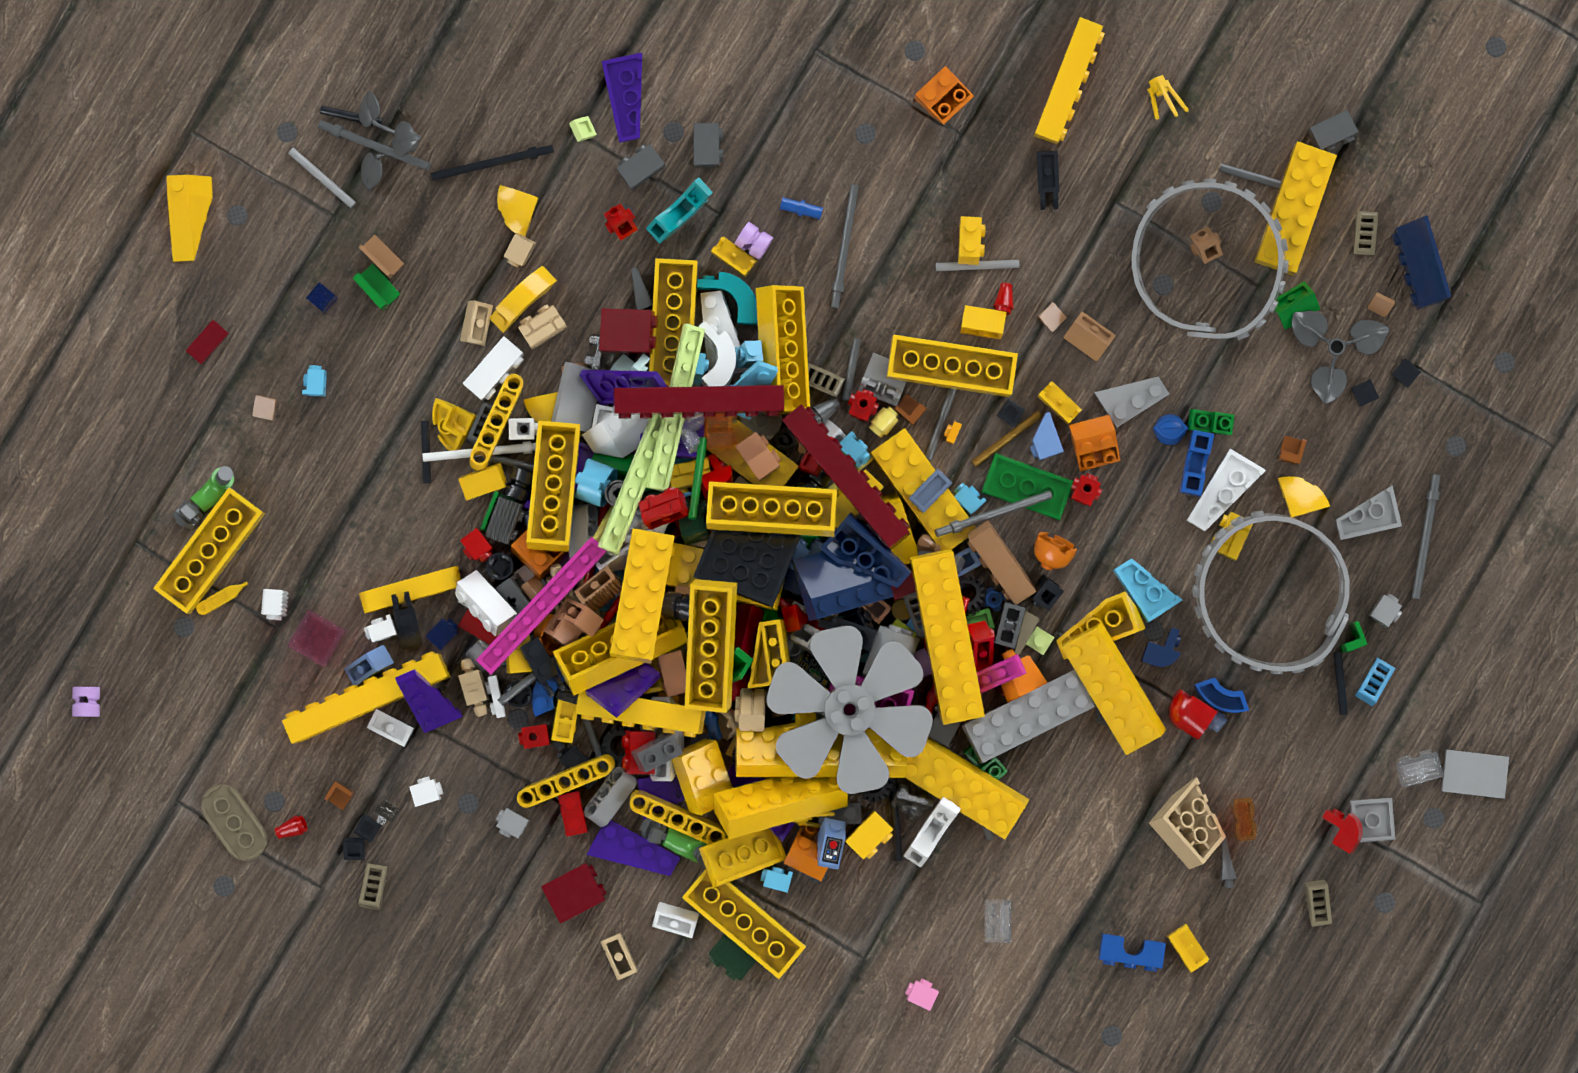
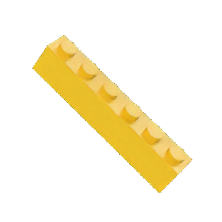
M1081 17L1079 18L1034 134L1035 137L1056 145L1059 140H1064L1068 130L1064 126L1066 121L1071 122L1075 112L1071 108L1074 101L1078 102L1082 94V90H1079L1081 82L1086 83L1090 73L1086 69L1089 63H1094L1097 52L1094 51L1096 43L1101 44L1105 34L1101 32L1102 25Z
M586 690L578 694L575 714H581V719L594 720V717L602 718L601 722L614 724V720L622 721V726L634 727L635 724H641L642 729L655 731V727L663 728L662 732L675 734L676 730L683 731V736L696 737V734H702L706 711L685 709V705L638 698L616 718L587 696Z

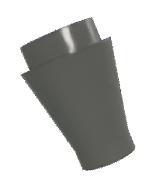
M833 397L828 401L811 407V409L816 414L814 417L816 422L824 424L841 406L837 399Z

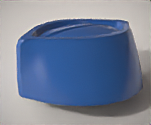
M1174 414L1161 416L1153 427L1157 439L1166 445L1179 443L1188 430L1183 420Z

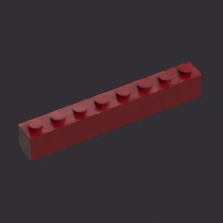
M784 385L613 389L614 416L618 415L619 419H631V415H640V419H650L652 415H661V418H674V414H682V418H694L695 414H703L705 418L716 417V414H724V417H737V413H745L746 417H757L758 413H767V416H779V413L784 411Z
M802 404L782 419L783 423L890 550L894 549L910 535L908 531L910 528L909 524L903 518L900 520L894 514L897 510L890 502L885 503L881 499L883 496L881 491L876 486L873 488L867 482L870 478L863 470L858 471L854 467L856 462L849 454L846 456L841 451L843 446L836 438L832 440L827 435L830 431L822 422L820 424L814 419L816 414L809 406L805 408Z

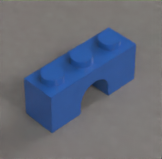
M1197 430L1191 431L1178 493L1196 497L1202 495L1206 476L1205 469L1211 453L1214 434Z
M1101 934L1098 959L1103 960L1102 964L1115 965V962L1124 963L1123 967L1135 969L1136 965L1145 966L1144 970L1157 972V968H1163L1166 943L1143 939L1141 950L1131 955L1127 954L1123 948V936Z

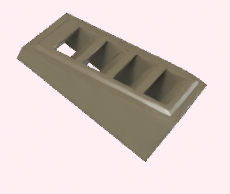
M1356 212L1353 254L1375 255L1378 212ZM1361 218L1372 219V223L1361 222ZM1369 227L1371 231H1360V228ZM1360 236H1371V240L1360 239ZM1359 244H1368L1370 248H1359Z
M808 362V373L810 369L814 370L809 386L837 398L845 379ZM818 372H819V373H821L822 375H821V377H820L818 383L815 384V383H813V382H814V380H815V378H816V376H817V374H818ZM825 376H827L829 380L824 388L821 385ZM834 379L837 382L833 390L831 391L829 390V387Z
M1027 611L1024 613L1014 649L1016 655H1020L1039 622L1038 617Z
M367 863L358 902L360 907L374 910L381 909L388 870L387 866ZM370 871L382 873L381 877L370 875ZM369 880H373L380 882V884L376 885L370 884L368 882ZM367 888L378 890V893L367 892ZM366 897L374 898L376 902L366 901Z
M1325 880L1305 882L1311 927L1332 924L1328 883ZM1322 889V891L1312 892L1313 890ZM1323 897L1322 900L1313 901V898ZM1316 906H1325V908L1314 910V907ZM1326 913V917L1315 918V915Z

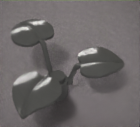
M368 91L359 109V118L362 125L370 127L373 124L378 128L395 134L392 145L398 157L414 152L421 137L405 121L400 122L395 130L377 123L376 119L380 115V106L375 95ZM368 153L362 162V180L369 191L381 179L383 170L379 159L387 156L386 154L379 153L375 156L373 153Z
M1315 311L1295 312L1292 317L1293 332L1300 343L1312 347L1320 339L1328 344V352L1333 355L1330 368L1326 366L1318 368L1311 378L1314 391L1322 402L1326 404L1339 397L1346 387L1347 376L1345 371L1334 369L1337 356L1345 351L1346 345L1356 343V349L1359 352L1373 354L1382 347L1389 332V328L1380 322L1362 320L1354 324L1350 330L1351 336L1354 338L1353 340L1345 342L1339 338L1330 340L1322 336L1328 329L1327 320L1322 314Z

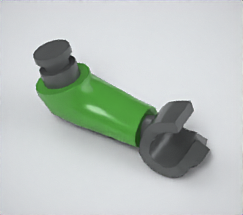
M224 466L214 470L208 481L190 498L192 503L186 499L173 513L176 522L181 527L184 526L191 530L203 518V514L199 510L206 512L217 504L229 487H232L234 483L232 469Z
M649 818L642 823L640 828L642 831L641 836L647 839L648 842L660 844L662 841V845L673 852L705 866L699 848L708 844L670 827L667 828V826Z

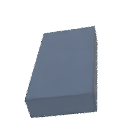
M937 469L908 499L924 513L952 485V482Z

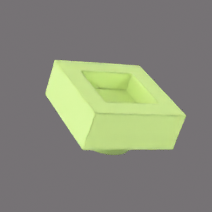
M588 116L575 119L569 123L577 142L593 138L597 135Z
M1036 626L1026 645L1044 655L1055 637Z

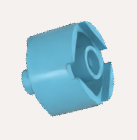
M587 459L583 472H579L576 476L575 484H578L574 498L595 506L604 507L608 503L605 498V489L610 482L617 480V469L595 460Z

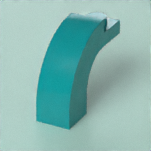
M697 178L669 208L654 218L646 230L659 244L691 219L705 205L713 192L700 178Z
M719 272V280H715L714 276H702V279H698V290L724 291L735 299L738 306V325L758 326L756 297L743 280L725 272Z

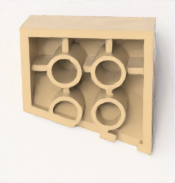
M1197 777L1173 794L1149 822L1188 869L1203 865L1226 838L1216 815L1212 814L1208 807L1206 795L1202 794L1198 786L1200 782Z

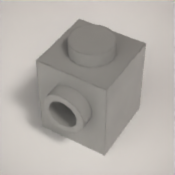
M1385 594L1381 595L1368 617L1385 628L1389 627L1392 621L1396 622L1400 617L1402 605L1398 604L1399 599L1391 594L1387 596Z
M506 808L505 811L501 809L495 821L498 822L496 827L500 828L499 833L508 838L512 835L519 839L530 820L510 808Z

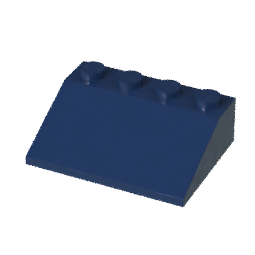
M1428 215L1397 227L1394 230L1395 234H1392L1394 245L1398 246L1400 250L1398 259L1400 265L1405 267L1406 274H1404L1406 285L1410 286L1412 294H1410L1412 305L1416 306L1417 310L1440 304L1450 298L1451 293Z
M823 551L792 560L809 621L894 597L891 585L877 580L864 572H858L845 564H839Z

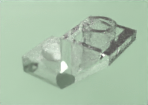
M695 414L694 418H686L684 421L681 439L689 454H693L698 450L700 440L695 430L704 426L705 417H703V414Z

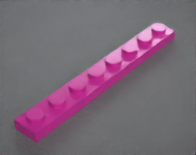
M592 536L476 659L491 675L605 555L607 551L597 547L599 542Z

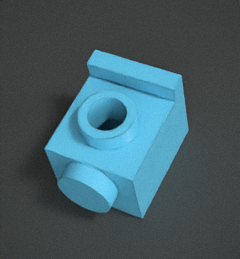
M744 341L740 347H735L736 368H750L758 360L763 362L761 341Z
M309 366L307 374H304L303 385L307 387V390H302L303 395L326 397L327 371L321 370L322 366Z
M852 431L840 442L843 446L841 451L845 456L849 454L854 459L857 468L865 465L870 460L871 455L867 452V445L860 439L858 440Z
M962 483L954 490L956 493L954 497L970 516L986 501L984 497L981 500L978 498L980 494L973 486L969 488Z
M772 867V870L763 869L760 881L764 882V887L788 893L793 871L784 874L785 870L777 867Z

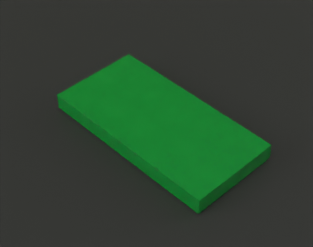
M995 453L981 493L1008 503H1014L1050 491L1052 499L1025 507V509L1060 521L1073 481Z

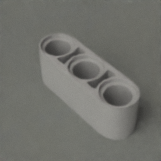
M587 503L573 506L569 547L570 559L591 536H594L598 529V510L595 505Z
M616 767L586 805L584 816L600 827L607 825L637 784L636 777L625 773V769L622 767Z

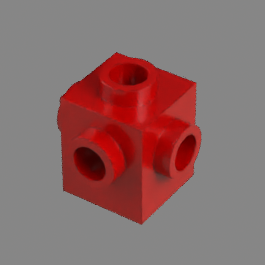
M621 203L603 214L607 220L604 223L610 234L615 232L620 241L638 230L633 222L635 216L629 208L625 210Z
M862 389V392L857 390L856 395L851 394L847 404L851 406L848 415L867 423L870 415L875 416L879 404L875 403L877 398L873 397L874 393ZM865 402L867 406L863 408L859 403Z
M1089 473L1086 476L1081 475L1080 478L1075 477L1071 489L1074 491L1070 499L1090 507L1093 500H1098L1102 489L1099 488L1101 483L1097 481L1098 477ZM1088 486L1090 491L1085 492L1083 487Z

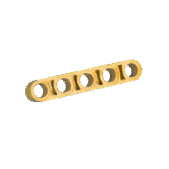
M510 374L506 377L471 451L469 463L474 470L481 471L487 467L521 395L523 379L517 374ZM511 382H515L518 384L519 387L517 389H511L509 388L508 384ZM506 400L510 403V406L504 408L499 403ZM499 419L502 424L494 426L491 420ZM490 437L493 443L485 444L482 439ZM481 455L485 460L482 463H478L474 460V457Z
M458 566L367 590L359 593L364 614L392 607L391 595L396 594L398 597V604L406 603L404 592L409 591L411 601L456 589L457 582L462 579Z
M604 754L527 785L517 794V802L520 806L528 808L605 777L614 769L615 761L612 756ZM599 762H607L608 770L601 769ZM580 770H588L589 778L583 777ZM563 776L570 779V785L567 786L562 783L561 779ZM543 784L551 787V793L544 792ZM524 792H529L532 795V801H527L524 798Z
M635 790L630 795V808L642 816L706 844H711L725 838V831L722 825L689 813V810L643 790ZM638 797L645 800L642 805H636L633 801ZM661 806L664 808V811L656 814L653 812V808ZM680 814L683 816V820L674 822L672 817ZM694 823H700L702 828L696 831L691 826ZM714 831H719L722 835L718 839H713L710 834Z

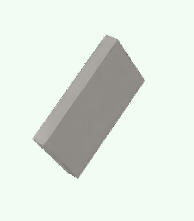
M565 362L551 422L580 424L581 432H587L591 427L597 399L579 374L582 370L594 369Z
M1445 750L1441 791L1505 799L1509 757Z

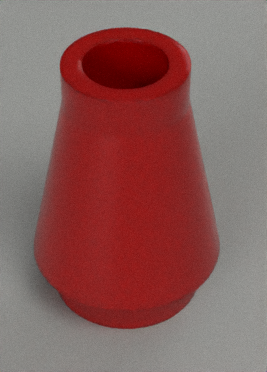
M1001 283L993 307L995 310L1004 311L1006 315H1010L1011 310H1014L1013 285Z
M295 815L280 826L275 827L278 839L303 835L308 830L306 820L302 815Z

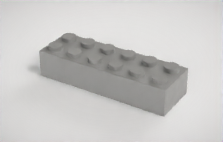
M1074 669L986 713L985 717L976 718L961 727L981 764L1095 707Z

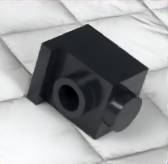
M1043 574L1042 579L1035 587L1036 592L1031 595L1033 599L1031 603L1039 609L1044 607L1049 611L1063 594L1064 590L1060 585Z

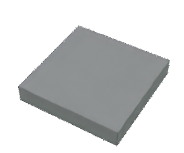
M1392 798L1349 801L1350 813L1355 814L1362 824L1363 835L1360 842L1396 840Z

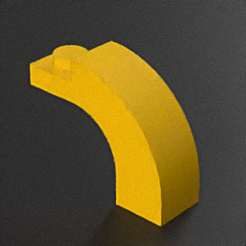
M541 266L502 300L489 319L504 333L532 303L546 294L557 280L544 266Z

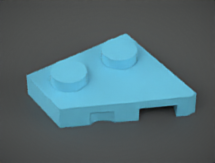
M699 354L692 387H700L703 374L708 371L709 359H705L706 354Z

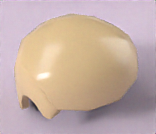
M732 708L727 713L715 712L719 717L717 721L723 739L727 741L736 735V727H739V722H735V710Z

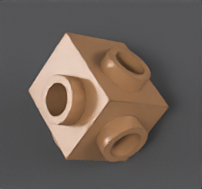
M1209 227L1190 235L1192 242L1190 249L1194 256L1198 255L1204 264L1223 255L1220 247V237L1216 232L1213 233Z

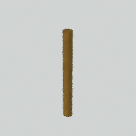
M1036 411L971 460L975 467L980 465L1040 420L1042 415L1039 411Z

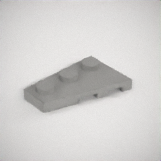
M1154 377L1094 392V394L1117 428L1168 396L1169 392L1160 378Z
M1393 485L1335 520L1340 540L1402 526Z

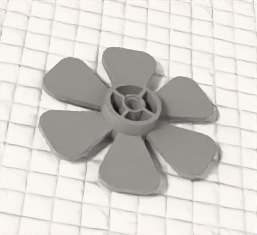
M841 626L819 631L810 641L811 652L834 686V689L829 692L800 666L792 662H785L779 665L774 672L766 701L768 707L777 714L824 712L825 718L781 734L776 742V751L797 776L804 779L812 778L820 771L838 733L844 735L837 771V784L843 792L855 794L881 788L889 779L888 767L866 735L865 730L870 727L905 757H915L925 747L933 718L927 708L919 705L875 708V701L919 685L923 678V668L900 642L889 641L879 649L861 686L856 685L863 638L855 627ZM849 703L853 704L855 711L851 715H846L843 711L844 706Z

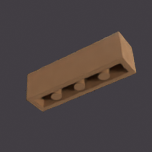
M989 520L968 533L969 541L967 544L973 552L977 551L981 556L979 561L985 569L989 568L992 574L990 576L996 585L1000 584L1003 587L1002 593L1007 601L1012 600L1017 605L1036 592L1033 582Z

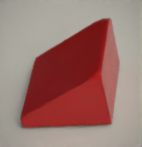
M797 604L781 609L788 633L800 630L808 621V618Z

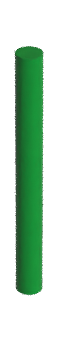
M699 437L688 515V518L691 520L697 519L707 438Z

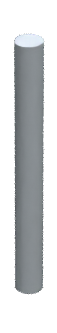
M295 148L289 151L288 154L347 206L352 208L356 204V201Z
M1019 260L979 261V265L958 264V262L936 263V271L1019 268Z

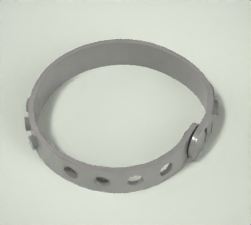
M1204 179V182L1195 183L1194 180L1182 182V186L1174 189L1172 186L1166 189L1158 200L1153 199L1146 207L1148 210L1143 216L1134 238L1132 271L1140 296L1148 308L1167 323L1182 329L1194 330L1195 332L1187 331V336L1212 339H1231L1237 337L1239 341L1250 336L1248 332L1254 328L1259 330L1267 322L1265 320L1269 312L1273 313L1279 303L1276 301L1279 293H1283L1286 282L1283 281L1284 273H1288L1289 260H1285V251H1288L1286 238L1282 239L1280 234L1282 227L1278 219L1273 220L1269 214L1272 210L1264 201L1261 204L1256 201L1254 193L1246 188L1244 191L1236 188L1237 184L1229 181L1220 184L1216 183V179ZM1198 189H1220L1238 194L1250 201L1264 215L1274 233L1278 249V270L1272 293L1260 314L1246 327L1235 332L1213 334L1208 332H1216V328L1209 327V323L1196 322V326L1175 321L1155 306L1143 285L1140 272V251L1146 228L1154 214L1166 202L1185 192Z
M1255 511L1251 512L1250 516L1244 518L1239 516L1233 519L1229 526L1225 529L1221 528L1214 535L1215 539L1204 548L1201 562L1195 568L1196 582L1193 585L1192 591L1197 603L1195 612L1197 618L1202 619L1204 633L1208 638L1211 636L1216 641L1214 646L1222 654L1227 651L1232 655V661L1240 665L1243 662L1250 665V669L1262 672V669L1270 670L1271 674H1283V671L1300 673L1305 671V668L1319 665L1337 643L1349 617L1345 611L1349 600L1350 580L1341 553L1322 532L1309 524L1286 515ZM1283 521L1303 527L1315 534L1327 546L1337 565L1339 596L1335 609L1325 624L1324 633L1328 636L1314 653L1301 660L1289 663H1270L1246 657L1229 648L1221 640L1208 617L1204 586L1210 563L1219 548L1231 535L1253 523Z

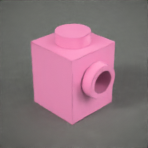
M921 978L920 982L915 980L914 984L910 982L905 994L908 995V1001L930 1011L939 991L932 988L933 983Z

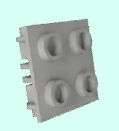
M873 353L858 391L862 392V389L869 390L874 393L873 397H876L878 400L896 406L906 382L886 379L889 359Z

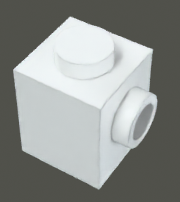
M429 776L417 780L418 784L409 787L415 807L440 800V795L443 794L440 782L436 783L435 779L430 780Z

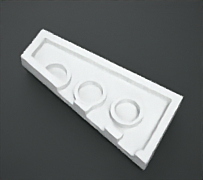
M723 291L700 293L703 322L706 321L708 325L713 324L719 331L718 335L726 331L732 339L734 347H740L738 334L733 325ZM705 339L706 357L709 359V372L716 365L718 358L714 348ZM735 365L734 374L743 373L749 368H736Z
M1229 449L1186 521L1206 531L1266 470Z

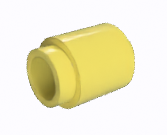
M883 407L872 419L871 425L868 428L882 438L899 421L896 418L899 414L891 407L887 409Z

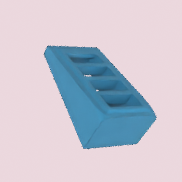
M1377 657L1355 696L1374 706L1395 668ZM1379 667L1387 672V675L1377 671L1376 668ZM1372 675L1377 676L1378 678L1382 679L1383 681H1382V682L1378 681L1377 679L1373 678ZM1368 682L1377 686L1378 690L1368 685Z

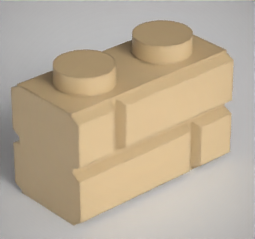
M547 304L537 311L539 314L531 318V316H528L520 321L521 326L518 328L532 350L568 328L554 305L549 307Z
M742 688L740 690V697H736L735 722H739L740 731L753 730L763 732L766 697L764 689L752 690Z
M621 932L601 941L617 980H621L638 971Z

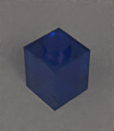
M320 282L306 297L324 314L338 299Z
M442 618L428 632L426 637L440 651H443L459 634L456 630L459 626L450 618L448 620Z

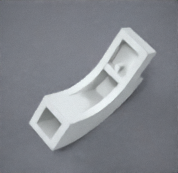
M704 321L699 327L705 329L704 338L714 348L718 359L713 369L702 377L701 384L703 386H728L735 372L736 352L734 344L726 331L718 335L719 331L713 324L708 325Z
M943 797L919 830L904 857L922 867L961 808Z

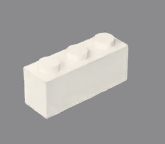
M503 336L463 382V385L482 401L485 399L490 400L496 393L495 387L499 383L503 384L506 377L509 376L508 372L513 367L515 369L518 368L523 362V352Z
M477 570L457 582L455 592L457 599L469 608L470 613L482 622L484 628L495 637L501 634L516 618L517 613Z

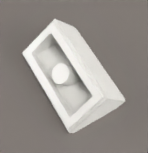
M659 902L652 927L692 938L699 913Z

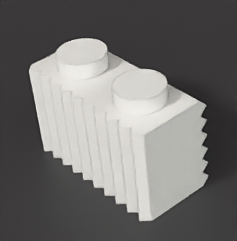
M263 589L261 614L266 615V619L282 620V617L287 616L286 612L288 610L286 608L288 606L286 604L288 603L287 595L289 593L283 590Z

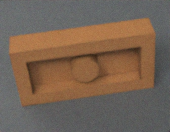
M376 235L364 246L362 244L359 246L360 250L389 279L405 265Z
M1081 312L1065 334L1064 339L1093 360L1098 361L1116 335L1084 312Z

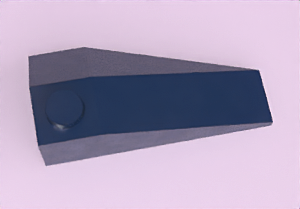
M851 512L836 528L834 537H829L820 547L835 562L852 567L858 572L869 574L875 579L896 588L912 572L866 524Z

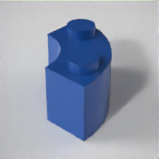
M556 663L554 666H555V668L557 669V671H558V673H559L558 676L561 678V680H562V682H563V684H564V683L566 682V680L564 679V677H563V675H562V673H561V671H560V669H559V667H558V665H557V663ZM553 678L547 680V683L554 692V696L551 698L548 697L538 681L535 683L532 693V707L535 717L556 708L554 700L558 688Z
M1215 677L1193 684L1200 698L1214 709L1228 713L1249 711L1242 690H1227L1218 683Z

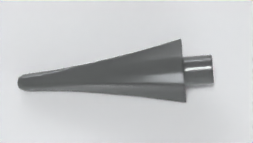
M1227 838L1222 841L1221 881H1225V889L1234 888L1233 880L1237 878L1231 861Z

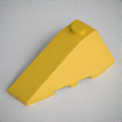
M167 176V198L173 262L195 261L207 213L213 199L212 177Z
M1126 592L1105 599L1056 640L1064 660L1067 659V656L1061 647L1068 640L1100 622L1103 623L1113 641L1146 629L1138 608Z

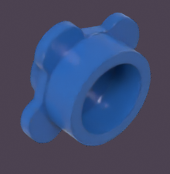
M992 587L986 590L987 595L984 607L988 606L993 608V611L998 612L1001 610L1000 605L1005 600L1002 592L999 593Z

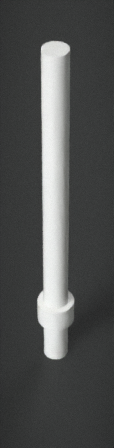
M525 441L522 444L496 446L492 455L520 452L531 454L536 449V443ZM472 449L422 453L423 462L468 458Z

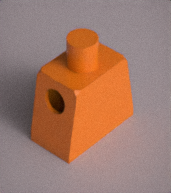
M1011 649L1001 655L1005 660L1016 654ZM1028 655L1020 659L1026 674L1001 684L1007 702H1011L1047 683L1036 664Z

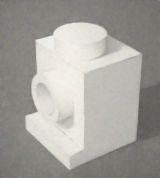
M534 418L509 419V440H535L538 423H535ZM525 425L528 427V432L521 433L520 428Z
M386 615L387 620L385 621L383 617L372 620V625L364 628L367 639H371L375 643L398 635L392 615Z

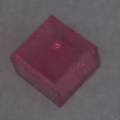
M308 609L287 646L319 665L327 667L347 630Z

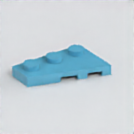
M758 360L740 376L741 379L733 386L770 385L778 372L777 367ZM737 413L738 416L751 419V417H746L745 413Z
M1132 558L1113 570L1147 623L1182 601L1179 596L1168 590V587L1152 577L1147 570Z

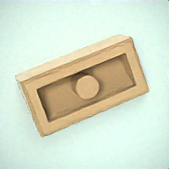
M468 301L460 338L461 342L485 346L490 323L489 317L491 316L493 305L478 301Z

